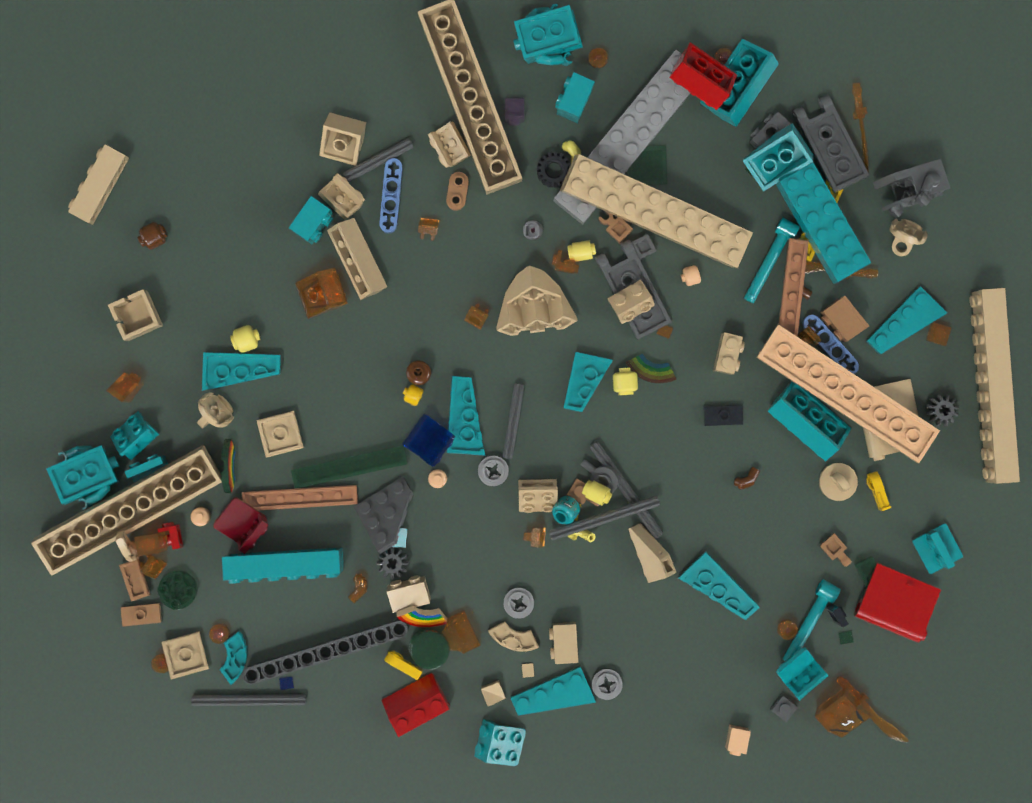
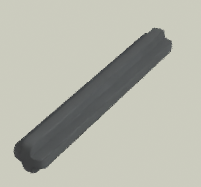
M407 138L345 171L343 175L350 182L386 163L389 159L412 149L413 144Z
M518 383L514 385L503 450V457L507 459L513 458L524 385Z

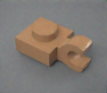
M576 479L567 495L582 504L588 500L594 505L599 506V504L585 498L586 495L582 494L586 483Z
M835 533L819 545L831 560L837 557L844 567H847L852 562L843 552L847 547Z

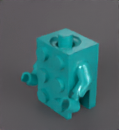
M553 4L550 8H535L524 19L514 21L518 38L513 40L516 51L522 50L523 58L528 64L537 62L544 65L562 64L568 66L573 62L566 60V57L571 55L570 51L583 48L574 11L571 10L570 5L557 8L558 5Z
M102 445L96 448L92 446H75L67 451L60 452L58 455H64L65 461L46 468L61 504L66 505L79 499V502H85L83 510L102 500L110 491V485L119 482L114 468L119 467L116 457L109 458Z

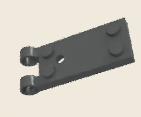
M826 94L818 98L819 106L824 112L823 114L809 120L803 107L792 110V114L796 123L800 126L833 193H836L868 178L869 173L831 98ZM827 131L829 137H823L822 132Z
M627 239L620 243L627 257L626 260L611 267L603 252L594 256L613 294L620 292L639 280L643 282L651 294L655 305L649 311L639 314L628 322L638 340L672 321L632 243ZM625 277H631L632 281L630 284L625 283Z

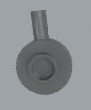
M586 459L581 463V466L591 473L592 482L596 481L610 488V493H613L619 487L620 476L615 468L609 465H602L596 468Z

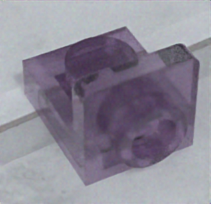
M505 98V123H509L510 126H519L520 123H524V98Z

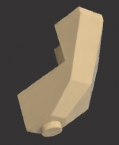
M528 266L515 276L507 289L496 329L498 332L513 336L519 335V332L530 330V333L545 332V328L555 327L557 330L565 329L578 320L560 286L545 271Z

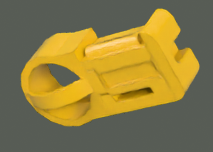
M874 471L867 474L866 482L872 490L878 509L880 511L890 509L891 506L879 473Z
M389 651L384 658L385 662L416 680L419 679L423 672V669L405 660L399 652Z

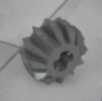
M938 394L936 399L931 398L930 402L933 405H926L927 408L931 409V411L926 412V415H932L929 421L934 422L936 420V426L941 424L948 426V421L954 423L955 420L952 416H959L957 412H954V409H959L958 405L953 406L956 400H949V395L942 397L941 394ZM945 408L946 412L940 413L939 409Z
M391 547V553L387 549L384 551L386 556L383 554L378 555L383 561H377L376 565H383V567L378 569V572L385 570L384 578L391 573L390 578L394 580L395 573L399 578L402 577L399 570L407 572V569L402 565H409V561L402 560L407 557V554L400 556L401 548L395 553V547ZM390 558L397 560L395 568L388 565Z

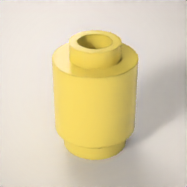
M590 240L568 245L570 261L575 260L577 262L593 259V255H596L595 244H591Z
M588 480L582 491V494L586 495L585 498L601 506L604 503L608 504L612 497L611 489L596 481Z

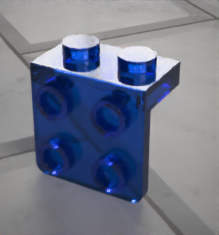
M424 413L402 445L418 455L431 467H434L441 461L445 451L453 444L455 435Z

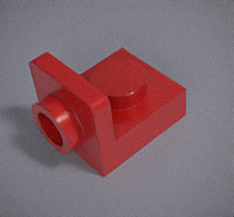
M173 522L163 523L162 528L157 529L158 533L169 531L167 540L169 546H172V550L184 547L180 524L174 525Z

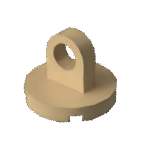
M894 219L889 227L890 232L895 236L892 251L898 256H906L911 251L913 244L920 245L925 243L928 237L927 231L923 232V228L913 221L907 219L898 221ZM897 243H905L907 249L900 250L897 247Z
M209 392L205 393L198 401V408L202 417L197 424L202 429L208 424L223 428L228 426L234 419L232 415L233 408L223 396L219 394L216 396L213 395L214 393Z
M832 463L826 466L820 474L819 487L822 493L827 498L835 501H844L850 498L858 486L855 471L843 463Z

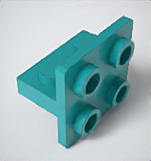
M137 411L120 428L115 429L110 438L118 453L132 460L159 433Z
M945 523L912 540L929 574H933L942 568L950 569L955 566V561L963 557L961 550Z

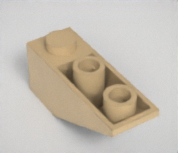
M641 523L629 528L630 537L636 548L637 556L640 559L648 583L665 579L676 573L670 554Z

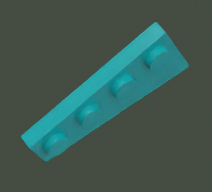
M920 286L866 342L878 354H882L944 316L947 312Z
M203 352L202 391L280 375L281 355Z
M451 377L446 453L485 455L471 377Z
M706 551L678 577V579L722 604L744 620H747L760 608L748 593Z
M581 666L510 697L518 716L596 703Z

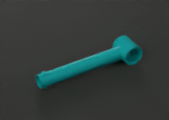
M782 217L775 229V233L778 235L745 294V300L754 304L789 238L794 239L800 226Z
M824 579L819 583L815 591L818 598L785 653L784 661L787 662L797 650L802 649L828 602L833 604L839 596L840 588Z

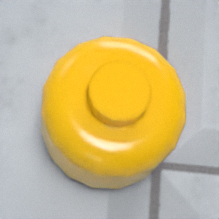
M413 384L408 388L405 387L403 391L405 395L404 401L414 406L418 405L424 392L423 389Z

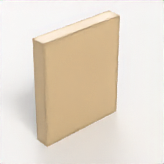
M533 663L522 664L523 678L534 677Z

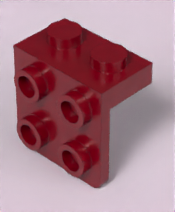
M234 497L215 520L213 527L237 542L238 550L246 554L248 550L253 549L258 537L265 534L268 529L266 515L239 498Z

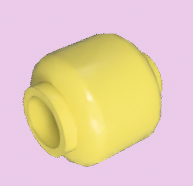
M245 325L235 329L230 338L234 349L244 353L257 348L260 335L257 329L253 330L250 325Z
M619 368V372L613 374L614 391L618 392V395H634V391L638 390L637 373L631 372L630 368Z

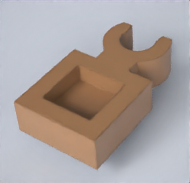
M606 212L609 218L604 220L602 217H599V222L609 226L606 232L620 244L633 231V228L622 218L617 217L614 219L613 214Z

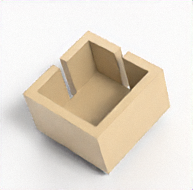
M140 290L127 296L128 299L122 298L108 305L114 320L117 322L123 321V323L116 325L124 341L133 340L163 326L147 290Z

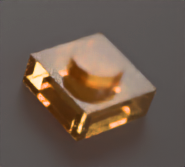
M932 322L926 341L946 346L951 327Z

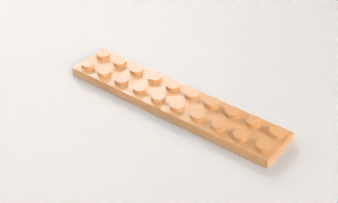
M780 325L776 326L756 357L916 463H920L940 430Z

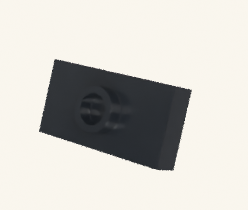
M743 406L704 407V426L743 425Z
M832 603L826 606L834 623L841 627L849 624L842 607Z

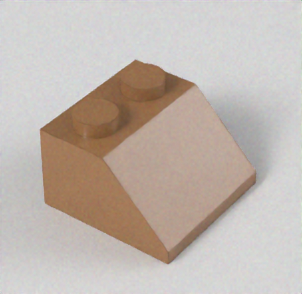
M846 296L837 298L820 312L822 321L834 329L833 334L839 341L847 342L869 327L868 323Z

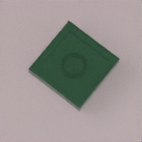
M666 146L646 147L628 169L629 177L646 185L667 184Z

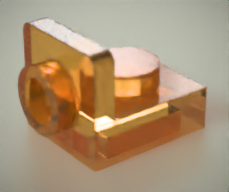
M558 250V254H554L552 260L555 271L577 274L579 265H575L576 261L565 259L564 262H560L562 250Z

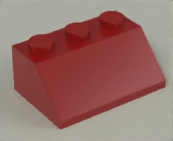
M690 42L673 67L669 78L677 85H681L688 90L691 95L697 96L704 101L707 106L717 110L730 96L737 74Z
M432 672L381 700L388 719L398 737L450 710V704Z

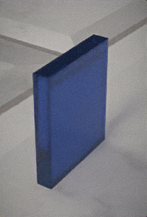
M293 677L279 678L281 690L294 688Z

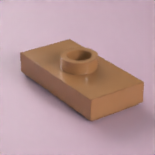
M139 559L119 565L131 602L151 595Z
M160 603L121 607L122 627L161 623Z

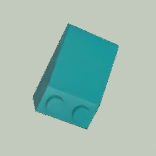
M792 123L746 156L743 162L761 189L765 191L812 163L813 153Z

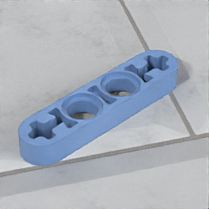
M395 158L389 159L386 162L384 170L380 228L385 233H393L397 229L403 168L401 162ZM394 162L399 167V169L395 170V176H399L398 179L393 177L387 178V175L392 176V170L388 167L392 166ZM390 181L397 183L398 187L394 192L387 190V184ZM388 200L396 203V207L392 211L385 209V203ZM384 213L395 214V217L391 216L390 219L394 226H390L389 230L383 225V223L387 222L388 216H384Z
M809 315L803 319L802 326L825 354L844 368L847 367L844 361L841 364L838 361L847 355L848 358L845 359L847 363L854 364L852 366L853 371H848L855 374L859 369V363L819 317ZM807 320H815V327L818 329L821 326L823 329L814 335L813 332L816 330L813 327L808 328L809 322ZM823 332L829 335L827 343H822L819 340V335ZM834 347H839L842 350V355L839 358L832 355Z

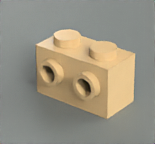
M725 332L721 334L713 371L734 375L735 371L738 372L740 367L738 356L739 353L743 352L745 342L742 341V336Z
M412 576L409 580L402 582L401 580H396L387 586V595L393 613L413 605L418 607L430 604L431 596L425 576Z
M576 622L552 623L553 628H549L550 640L554 642V647L550 648L551 659H555V664L578 663Z

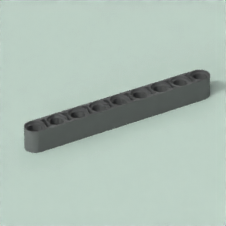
M396 619L255 663L244 670L243 679L247 684L259 683L400 639L407 634L409 626ZM402 624L405 627V631L397 633L394 626ZM380 629L384 630L386 632V638H378L376 635V631ZM358 636H366L368 643L365 645L360 644ZM341 641L349 643L348 650L340 648ZM322 647L330 648L331 655L324 656L321 652ZM306 652L310 653L313 657L312 661H305L303 654ZM286 658H290L294 661L293 667H287L285 665ZM273 664L276 668L275 673H269L266 666ZM249 670L256 671V679H252L249 677Z

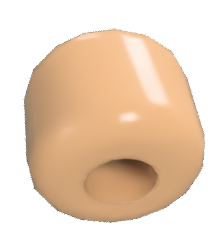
M696 265L683 269L681 280L687 286L696 285L701 282L700 273Z
M435 469L430 472L428 482L434 488H441L447 483V475L443 470Z
M198 507L191 513V521L196 526H204L211 520V513L205 507Z

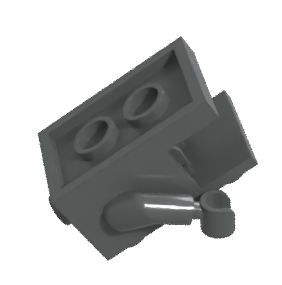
M941 159L892 173L873 182L875 190L889 185L892 186L895 195L894 203L882 207V211L889 210V213L894 218L902 215L904 212L902 208H908L917 204L921 207L926 206L932 199L944 195L943 191L950 189Z

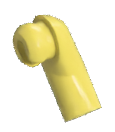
M574 141L563 142L562 149L571 155L572 163L575 155H581V150Z
M588 530L568 535L572 540H576L577 536L588 542L595 540V534Z

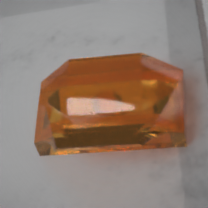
M465 610L447 618V624L442 634L450 651H460L464 654L481 646Z

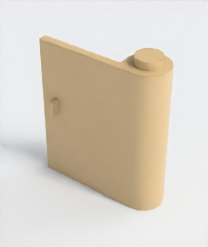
M911 379L874 386V388L918 416ZM863 428L869 458L877 461L885 459V455L900 452Z

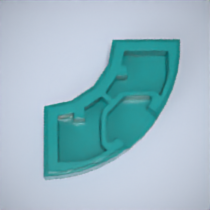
M240 631L224 642L227 658L220 671L230 685L240 677L247 661V646Z

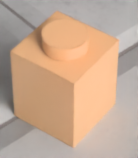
M729 724L725 745L727 751H730L729 754L741 756V753L747 754L751 733L748 728Z

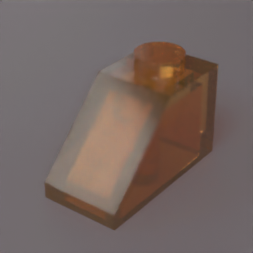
M124 372L106 391L119 401L130 403L144 384L140 382L141 378L135 373L131 372L129 374Z

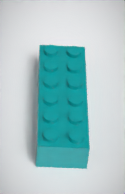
M813 162L776 184L833 284L871 263Z
M343 548L227 554L222 557L223 580H229V584L240 583L243 579H248V582H260L263 578H267L268 581H279L282 577H287V580H297L301 576H306V579H316L326 574V578H334L344 571Z

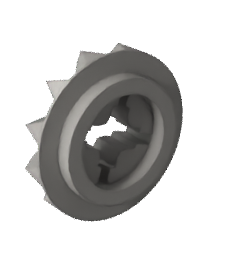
M488 456L479 464V478L488 486H498L508 477V465L501 457ZM497 463V471L501 475L494 474L491 478H488L490 471L486 466L493 468Z
M514 588L505 595L504 609L511 617L520 619L532 612L534 599L528 590ZM521 596H523L522 603H524L526 607L519 606L515 610L516 603H514L511 599L518 600L519 598H521Z
M602 669L592 679V689L596 696L601 699L611 700L617 697L622 690V679L612 669ZM604 677H606L609 682H615L610 685V692H608L605 686H599L604 683Z

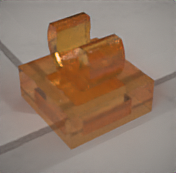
M421 218L418 226V233H421L420 238L424 239L425 234H430L431 241H433L438 233L440 220Z
M476 304L475 307L472 306L464 321L481 330L489 316V309L483 312L478 309L480 304Z
M810 326L801 331L797 336L812 347L822 340Z
M535 527L532 528V532H524L523 540L531 541V547H544L546 528Z
M147 554L148 560L146 563H140L142 567L140 571L144 575L156 579L167 563L160 558Z

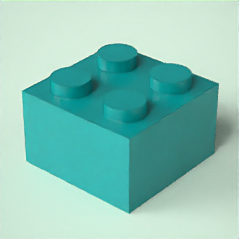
M573 72L572 77L568 76L563 86L564 95L560 94L556 101L557 115L578 124L595 81Z
M311 196L289 226V229L312 245L321 239L323 235L321 232L324 227L328 228L334 220L332 217L334 213Z

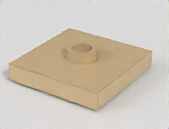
M294 411L256 420L266 458L304 448Z
M200 632L161 642L171 679L209 669Z

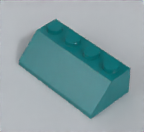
M741 39L724 65L737 74L730 96L717 110L707 106L702 100L700 103L720 119L737 127L779 63L774 54Z
M793 381L777 397L768 410L775 419L782 423L825 462L841 448L852 429L815 396Z

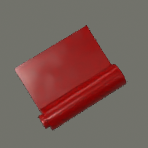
M876 563L863 599H860L855 607L854 616L919 643L921 640L924 641L928 631L926 628L941 589Z

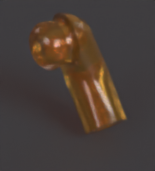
M361 574L354 576L355 591L348 596L354 604L367 592V580Z

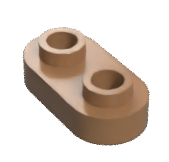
M462 172L452 174L449 180L446 202L448 207L454 211L461 210L466 203L469 181L468 177ZM461 178L463 180L462 184L457 185L455 183L456 179ZM458 197L460 201L455 204L452 202V199Z

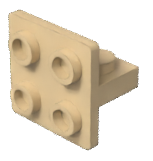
M557 479L518 480L519 512H552L558 497Z

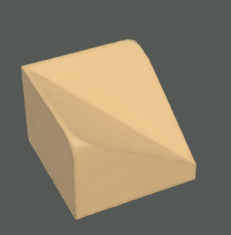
M499 680L481 687L487 706L506 699Z

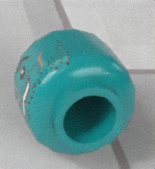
M570 496L561 497L552 508L553 517L560 524H571L580 513L579 503Z

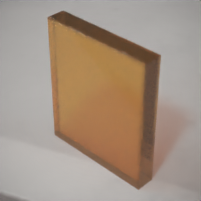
M665 325L658 329L657 334L669 339L673 328Z

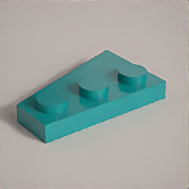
M575 352L563 408L583 412L613 360Z

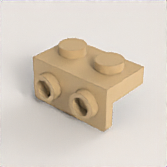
M449 122L437 131L428 134L431 146L436 149L439 161L446 168L453 167L471 156L454 122Z
M338 173L318 193L345 221L361 208L365 200L362 194L355 190L348 180Z
M641 280L607 298L621 324L633 320L636 316L649 311L655 305L651 294Z

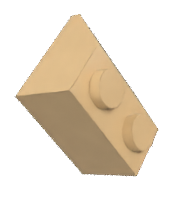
M329 112L323 125L319 156L356 166L367 122Z

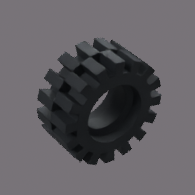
M549 152L539 160L537 175L543 185H547L549 188L562 186L571 165L568 158L563 156L564 154ZM551 163L559 164L562 170L561 174L557 177L549 176L546 171L547 166Z

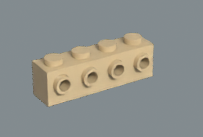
M106 144L98 150L96 162L89 167L85 182L82 181L78 187L79 193L76 198L71 200L68 206L70 208L69 213L91 225L97 219L129 160V157Z
M355 218L337 223L327 230L360 300L375 295L387 288Z

